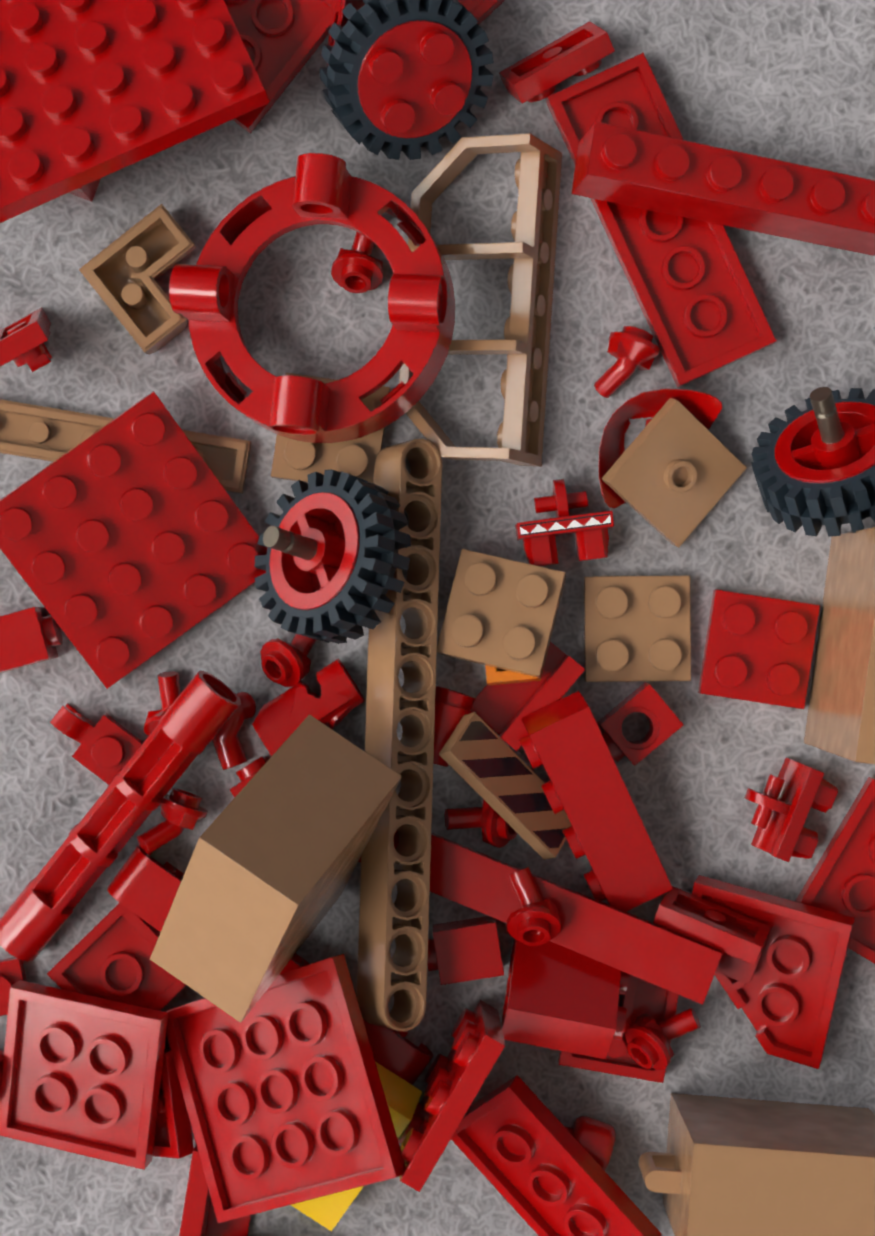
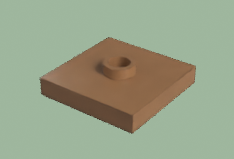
M670 398L602 477V480L666 540L679 548L747 467L678 400Z

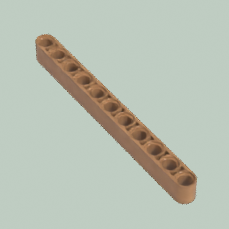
M413 439L387 446L379 452L374 464V484L383 487L389 491L387 495L397 499L401 506L396 511L404 514L405 510L408 514V527L406 525L398 531L410 535L411 546L398 550V554L410 558L407 579L405 580L402 569H396L394 575L395 579L405 582L402 591L399 593L388 590L386 596L395 604L389 613L375 609L381 623L374 629L369 628L365 752L402 777L400 779V792L397 795L396 790L394 791L361 855L357 1001L362 1018L366 1022L403 1032L412 1030L420 1024L425 1014L427 995L442 460L437 447L425 439ZM406 458L408 459V461H409V463H410V468H411L410 474L408 473V471H407V469H406V465H405V459H406ZM401 615L405 619V633H403L400 626ZM400 668L402 669L404 674V683L402 687L399 683L398 678ZM399 722L402 726L403 731L402 738L400 741L397 737V726ZM397 830L399 833V843L395 849L393 838ZM396 884L398 893L397 898L393 903L391 895L392 890ZM395 939L396 949L394 955L391 958L390 947L391 943ZM394 995V1005L389 1013V1000Z

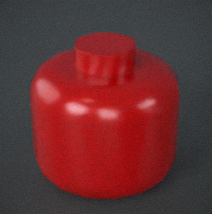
M580 1116L575 1120L572 1128L567 1126L565 1128L605 1171L615 1145V1129L608 1123L587 1116Z

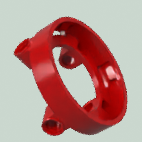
M306 153L298 156L296 176L266 186L237 205L213 231L203 247L196 265L176 264L171 272L169 282V298L172 310L176 314H182L188 319L192 345L198 362L213 387L228 403L258 425L280 436L302 442L336 443L367 436L395 422L408 412L431 387L448 355L455 325L454 287L445 258L425 225L394 194L377 184L351 176L346 169V162L339 157L329 154ZM386 212L401 221L397 226L410 238L415 246H419L415 251H411L397 229L381 216L383 213ZM317 224L338 225L366 236L382 250L394 273L391 277L388 291V314L392 328L386 341L376 355L362 368L347 377L329 383H323L317 379L286 375L276 377L266 371L249 352L241 334L238 317V303L242 284L249 268L258 255L282 235L301 227ZM221 356H223L227 365L240 381L253 391L248 397L247 392L237 383L230 372L226 374L220 359ZM405 364L413 373V376L406 384L401 381L391 392L380 399L381 406L370 411L362 400L384 386L398 372L401 366Z

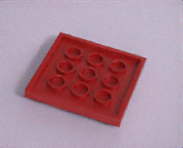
M154 391L0 499V549L107 689L252 585L256 577L266 573L265 570L256 568L254 565L255 556L267 555V547L257 544L259 536Z
M344 954L279 974L241 1023L206 998L164 1011L169 1013L166 1035L218 1223L396 1178L404 1173L406 1168L405 1162L400 1156L401 1148Z

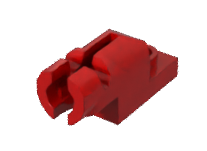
M339 659L316 672L317 681L321 685V696L311 692L308 684L299 682L263 705L252 725L271 756L308 715H311L333 730L355 707L365 702L361 691ZM263 756L236 772L241 782L229 789L234 798L264 766L266 761Z

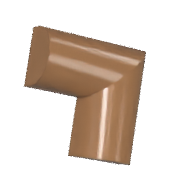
M160 204L82 266L79 271L146 354L150 355L160 350L178 336L188 325V321L182 314H176L172 310L170 298L155 280L197 247L163 204Z

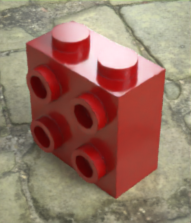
M514 939L501 1022L504 1040L606 1059L612 1040H621L624 1034L627 1008L618 1006L619 994H626L630 974L550 941L540 946H528Z

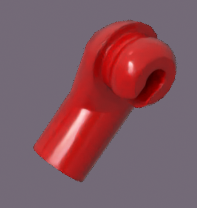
M241 691L236 694L241 701V705L212 740L223 770L247 762L238 736L244 720L253 717L256 712L254 698L247 692Z

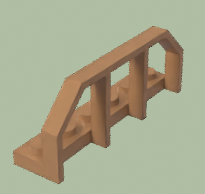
M530 133L462 137L411 193L410 209L418 216L430 233L432 203L477 154L521 152V158L516 162L514 173L515 182L518 187L517 211L513 214L511 220V232L515 242L437 245L445 260L514 259V264L510 266L508 271L511 309L510 316L507 318L504 326L505 340H452L448 355L508 354L507 369L504 370L501 377V393L505 400L503 422L499 425L497 432L499 448L456 447L419 401L406 412V415L423 436L437 447L443 458L451 460L502 461L519 466L542 467L562 153ZM408 237V246L413 252L419 246H415ZM403 364L400 368L399 383L403 381L406 384L413 376V373Z

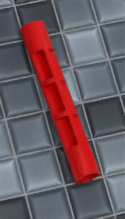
M200 670L194 676L124 768L118 771L111 784L79 824L73 827L67 839L35 879L29 882L1 917L0 946L4 950L26 962L36 959L66 919L73 913V909L105 869L112 865L118 857V853L152 811L158 808L168 791L198 754L200 755L205 750V747L213 740L241 705L239 697L230 687L206 671Z

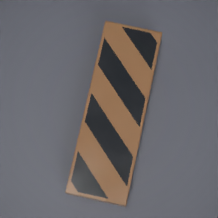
M475 712L464 715L439 755L544 860L556 858L566 840L562 830L571 826L565 811L554 814L541 787L544 782Z

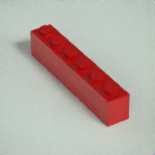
M594 122L578 143L571 192L573 195L872 256L875 255V180L600 122Z

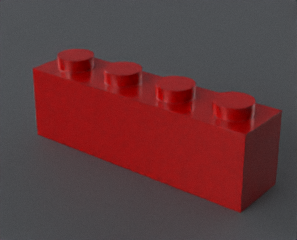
M577 691L522 717L521 720L528 736L519 739L532 768L534 769L540 765L544 766L550 781L542 784L541 787L554 814L564 810L571 823L570 827L562 831L575 858L578 859L586 855L592 870L583 875L594 898L600 902L607 899L610 906L626 912L673 890L595 718L581 693Z

